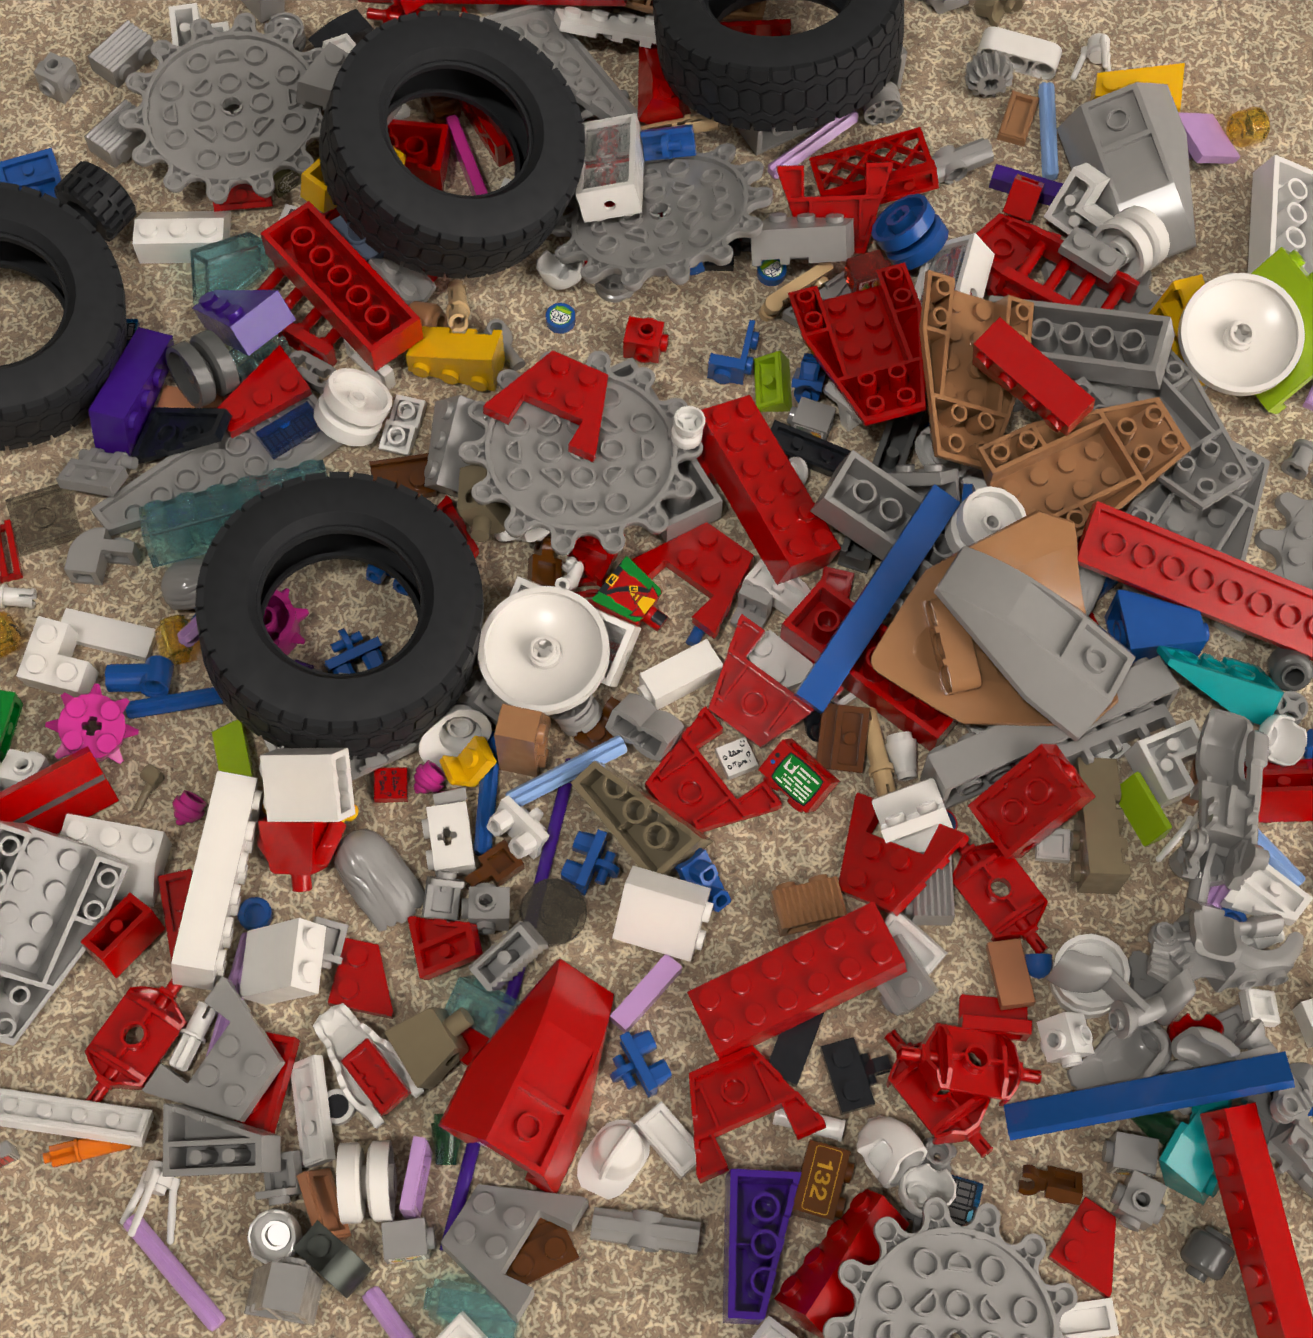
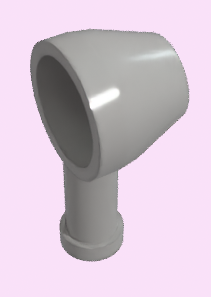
M500 319L491 320L483 334L492 335L493 330H502L505 358L512 370H520L526 363L511 346L513 336L510 328Z

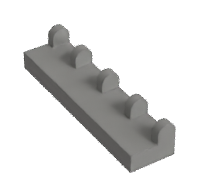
M1163 703L1083 736L1077 741L1061 745L1059 749L1072 765L1077 757H1081L1083 762L1088 765L1094 762L1093 756L1109 749L1117 753L1122 751V744L1138 737L1144 739L1151 736L1150 732L1162 728L1163 725L1168 729L1176 726V723Z

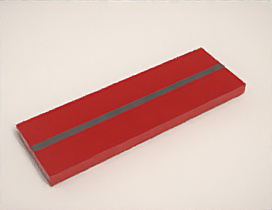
M87 746L1 791L0 821L25 823L58 834L62 830L66 814L90 817L118 802L119 799L90 748Z

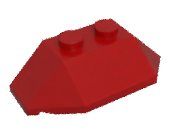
M1300 759L1295 765L1281 766L1268 761V765L1263 768L1259 822L1313 821V759ZM1244 761V775L1246 778L1247 766Z

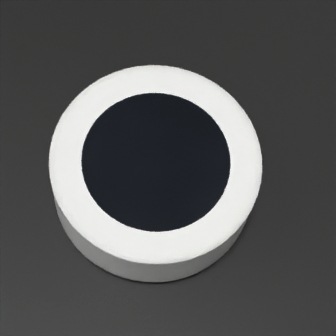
M341 1089L328 1091L331 1124L341 1126L348 1123L355 1114L354 1107Z

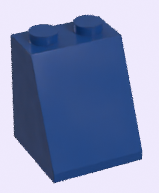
M1117 590L1104 616L1108 633L1136 657L1133 663L1144 657L1150 660L1159 656L1156 652L1159 645L1188 650L1199 656L1205 644L1209 641V627L1207 623H1203L1200 611L1127 590Z

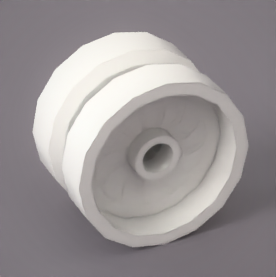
M1136 205L1125 208L1116 214L1114 218L1100 225L1093 233L1095 238L1127 257L1119 271L1130 275L1135 280H1138L1148 270H1152L1167 257L1170 248L1169 234L1164 223L1154 212L1146 207Z
M342 368L334 371L328 378L323 394L319 397L314 408V419L318 427L335 441L349 446H365L371 444L377 437L382 427V422L392 407V396L388 388L369 373L352 368Z
M989 486L977 489L958 506L945 526V538L949 549L955 554L962 547H968L1025 517L1024 507L1014 495L1002 488Z
M1092 933L1077 935L1065 942L1057 952L1051 969L1052 971L1068 950H1075L1085 955L1103 957L1111 966V970L1113 969L1127 984L1131 973L1128 958L1120 946L1107 937ZM1050 982L1052 995L1059 1006L1067 1012L1084 1013L1085 1019L1102 1017L1111 1011L1114 1000L1102 988L1097 992L1078 993L1064 990Z
M391 1140L372 1141L367 1151L366 1164L363 1148L358 1142L339 1144L336 1165L338 1213L342 1224L361 1223L366 1212V1200L368 1201L369 1214L374 1222L394 1220L397 1173Z

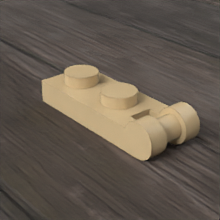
M830 262L819 263L769 295L759 310L760 318L766 322L774 320L781 308L790 303L789 292L816 285L818 289L824 287L825 283L829 281L828 276L834 267Z

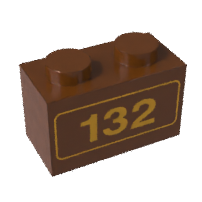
M809 1140L800 1171L802 1173L799 1185L797 1186L791 1215L828 1226L832 1225L835 1217L841 1219L846 1198L840 1196L843 1182L850 1184L855 1163L849 1162L851 1151Z

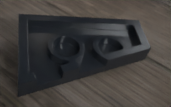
M153 407L131 457H136L138 464L221 442L232 415L227 409Z

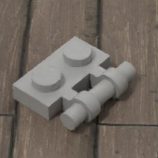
M101 448L81 449L79 451V459L71 458L56 480L59 487L63 489L114 497L128 478L126 469L135 470L138 467V459L129 456L125 452L116 451L112 454L106 453Z

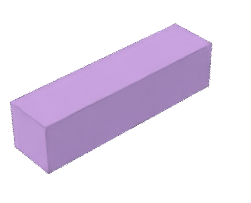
M665 954L610 1015V1021L622 1032L630 1031L682 972V966L671 956Z

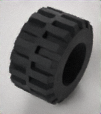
M80 161L54 188L57 199L62 201L63 205L66 203L80 213L81 217L83 216L107 242L112 241L137 213L132 199L122 185L108 172L87 161Z

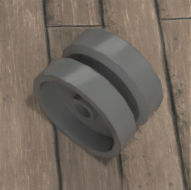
M209 329L191 336L189 343L181 341L168 347L166 350V360L170 373L178 389L195 408H202L214 402L216 394L223 397L232 393L240 385L239 374L230 352L222 340Z

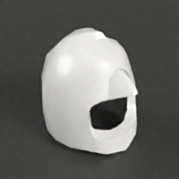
M882 1115L869 1118L867 1124L858 1134L857 1152L863 1156L866 1165L884 1188L889 1189L899 1185V1180L907 1169L917 1167L925 1160L927 1150L921 1139L909 1126L895 1118Z

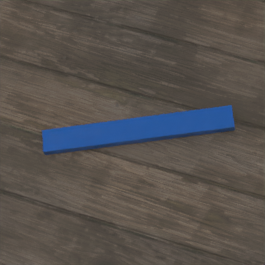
M937 485L931 486L794 693V696L817 712H824L961 502Z
M1284 1051L1005 1104L1004 1111L1008 1135L1011 1141L1294 1088L1295 1084L1288 1058Z

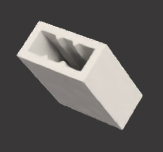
M278 748L260 755L259 770L263 779V805L267 814V822H339L355 814L348 748Z
M632 866L624 885L612 939L691 962L695 949L702 950L707 931L701 930L703 922H709L714 903L708 902L711 888Z
M296 918L247 931L239 991L240 998L269 1005L318 994L326 926Z

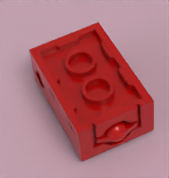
M1040 744L972 801L968 807L1006 859L1022 858L1096 796L1056 744Z

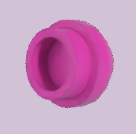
M430 760L424 765H418L414 774L415 793L439 792L444 787L443 782L447 779L445 773Z
M184 790L172 802L175 809L174 817L177 819L176 824L182 826L201 819L205 814L204 808L207 803L195 793Z

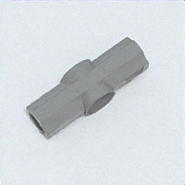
M984 138L955 148L953 145L944 146L936 151L932 157L937 167L938 182L945 181L949 185L954 183L953 180L958 182L966 176L967 172L993 162L994 154L991 143L988 139Z
M594 1207L590 1240L624 1244L628 1248L641 1251L643 1247L645 1252L665 1250L674 1253L697 1255L701 1222L667 1218L659 1212L636 1209L632 1210V1212Z

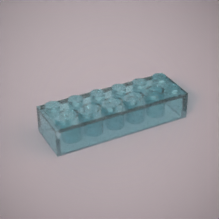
M323 459L318 461L306 460L301 462L299 466L288 469L275 468L265 475L257 477L245 476L235 483L227 485L215 484L204 491L197 493L184 492L177 495L174 499L163 502L161 500H154L145 504L144 507H140L141 533L152 567L155 568L206 554L213 538L237 509L241 511V506L254 496L258 495L260 497L262 491L276 484L282 487V482L299 476L302 477V480H305V475L325 472L326 477H328Z

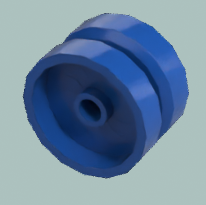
M912 194L900 198L889 205L876 219L871 234L879 247L885 251L893 265L905 262L907 269L912 270L931 260L943 248L948 239L949 230L940 216L935 214L932 205L924 195Z

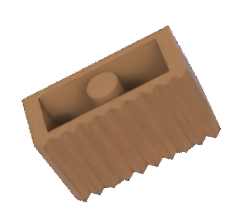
M826 874L811 877L807 883L796 885L795 882H785L776 886V890L771 892L770 902L780 937L817 929L847 914L836 876L828 878Z

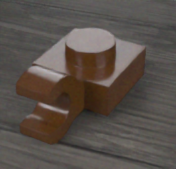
M546 536L541 542H535L534 554L528 558L527 579L543 586L555 587L556 580L562 577V559L553 558L554 550L551 547V537Z
M611 696L602 710V716L597 725L585 734L583 731L577 732V736L573 738L574 742L590 750L613 738L614 736L608 732L605 726L612 710L620 701Z
M505 839L477 858L478 864L481 867L464 878L467 882L465 887L468 890L469 887H476L477 884L489 883L490 881H493L499 887L525 869L524 862L521 859H517L510 852L509 844Z
M1023 1165L1022 1177L1030 1178L1032 1181L1019 1180V1193L1031 1196L1044 1191V1198L1053 1199L1058 1203H1070L1080 1206L1083 1197L1082 1173L1047 1165L1046 1171L1040 1170L1033 1165Z

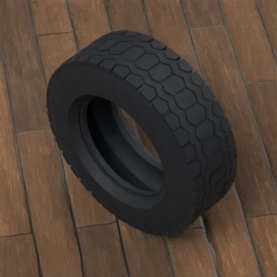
M653 0L657 54L664 78L668 82L669 87L692 110H697V113L710 120L714 118L715 122L727 126L733 123L735 128L750 130L753 126L754 131L772 132V127H775V132L793 131V126L800 130L815 127V122L819 126L835 121V116L840 119L854 112V108L857 110L868 103L870 98L873 99L883 89V86L887 85L893 73H895L901 57L904 40V0H805L824 5L836 11L838 16L817 28L785 36L751 35L732 30L719 23L723 18L740 8L767 0Z
M437 10L420 11L418 15L414 12L399 16L398 20L394 18L381 24L380 27H376L357 43L340 67L327 102L320 129L319 156L324 183L327 186V191L333 204L337 205L336 209L346 224L350 222L349 227L361 240L366 237L365 243L380 254L382 251H385L383 255L385 258L398 265L402 261L405 268L419 273L424 269V274L441 278L444 276V273L446 278L464 279L466 274L467 278L483 277L487 273L488 275L498 273L518 264L537 250L552 233L569 204L579 183L585 158L586 144L584 124H582L583 119L579 106L576 104L577 100L570 86H566L567 81L557 67L553 69L554 63L542 51L537 54L539 48L525 37L520 41L521 35L506 26L501 30L500 23L485 17L480 22V16L462 12L459 17V11L441 10L439 14ZM443 96L469 103L488 115L506 136L514 157V179L498 190L482 195H456L438 190L421 181L402 163L391 144L387 117L402 104L421 97Z
M0 182V268L19 271L37 279L56 296L64 312L57 331L41 349L20 361L0 365V451H5V446H9V450L28 447V442H31L32 446L49 441L51 440L50 435L56 438L70 431L71 425L76 427L88 418L89 408L124 352L127 343L124 286L116 260L100 233L96 231V228L83 216L81 217L80 213L66 203L63 205L62 201L46 193L42 196L41 191L22 186L21 191H19V185Z
M325 472L305 475V480H302V477L299 476L282 482V487L276 484L262 491L260 497L256 495L241 506V511L237 509L213 538L203 559L196 587L195 615L203 662L211 683L223 703L240 722L242 721L245 727L257 736L262 735L265 741L279 748L282 746L284 748H348L350 760H353V756H357V759L377 756V752H380L382 755L399 749L401 744L405 746L420 738L422 733H426L440 718L445 716L460 698L471 678L478 656L484 615L482 582L474 555L462 533L441 509H437L435 504L422 495L418 498V492L402 484L396 488V482L379 476L373 481V475L354 472L353 477H349V472H329V477H326ZM332 559L361 561L385 571L400 583L413 602L418 623L405 646L396 655L379 666L350 674L320 672L295 662L281 651L268 634L263 619L269 600L276 589L296 571L320 561Z

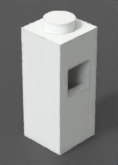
M705 639L640 673L637 691L640 696L649 700L659 710L718 679L723 663L709 641Z

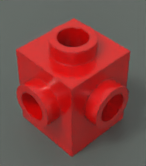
M629 316L623 339V357H633V359L641 363H659L661 352L666 353L669 342V335L664 334L665 322L657 321L650 317L639 318Z

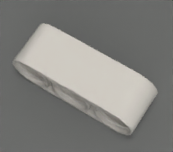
M988 27L983 32L976 53L977 56H981L983 51L991 53L996 49L998 54L1006 53V56L1013 64L1015 72L1036 78L1042 77L1043 80H1050L1056 74L1062 49L1058 44L999 27Z

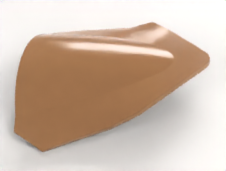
M1036 510L968 546L1023 572L1086 614L1079 577L1076 528L1073 521ZM958 552L926 569L871 655L873 670L927 705L963 725L1056 726L1020 696L934 593V590ZM1117 693L1114 699L1112 700L1111 704L1096 719V721L1099 718H1101L1107 711H1109L1115 704L1118 703Z

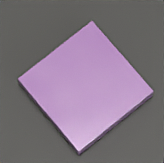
M1179 113L1187 134L1188 151L1196 163L1234 164L1240 158V155L1213 114Z
M413 1136L399 1205V1210L405 1220L421 1217L433 1156L428 1141L423 1137Z

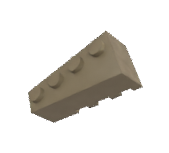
M594 760L571 782L573 787L640 868L674 877L678 874L675 868L678 864L690 859L699 848L705 849L713 842V840L608 764Z

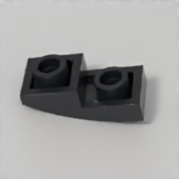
M354 9L327 23L308 40L315 48H322L323 41L347 33L357 45L374 28L357 9Z

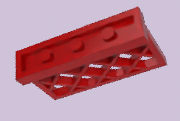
M921 127L809 158L820 196L864 194L865 179L853 181L858 174L865 176L864 166L865 162L869 160L873 162L892 161L893 169H896L889 174L885 187L886 190L880 205L896 201L907 195L921 194L939 189L937 167L931 158ZM918 139V143L913 149L903 146L906 141ZM881 148L890 149L885 157L875 154V152ZM897 152L907 155L903 163L892 160ZM853 156L862 157L857 165L847 162V160ZM914 159L924 161V163L909 166ZM828 163L834 165L829 173L818 169V166ZM841 168L852 171L846 179L836 176ZM830 182L841 185L825 190Z

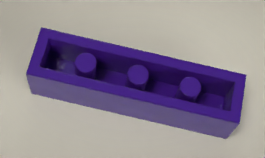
M996 164L989 188L1009 194L1014 178L1019 174L1045 183L1038 203L1050 206L1063 183Z

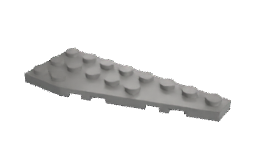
M312 393L307 398L234 438H231L229 433L225 431L221 442L168 456L119 489L114 497L109 496L92 507L91 511L100 524L107 528L110 536L299 475L343 444L327 436L319 427L305 435L306 438L292 447L284 448L275 455H272L262 443L263 439L277 431L276 428L291 419L296 420L309 411L314 415V408L318 399Z

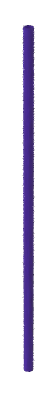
M572 781L558 787L547 833L550 836L543 845L524 921H529L535 929L572 788ZM523 967V971L518 972V976H514L512 981H508L496 1031L516 1008L526 967ZM477 1142L466 1144L442 1239L466 1204L481 1146ZM440 1245V1249H439V1250L445 1252V1251L442 1249V1245Z

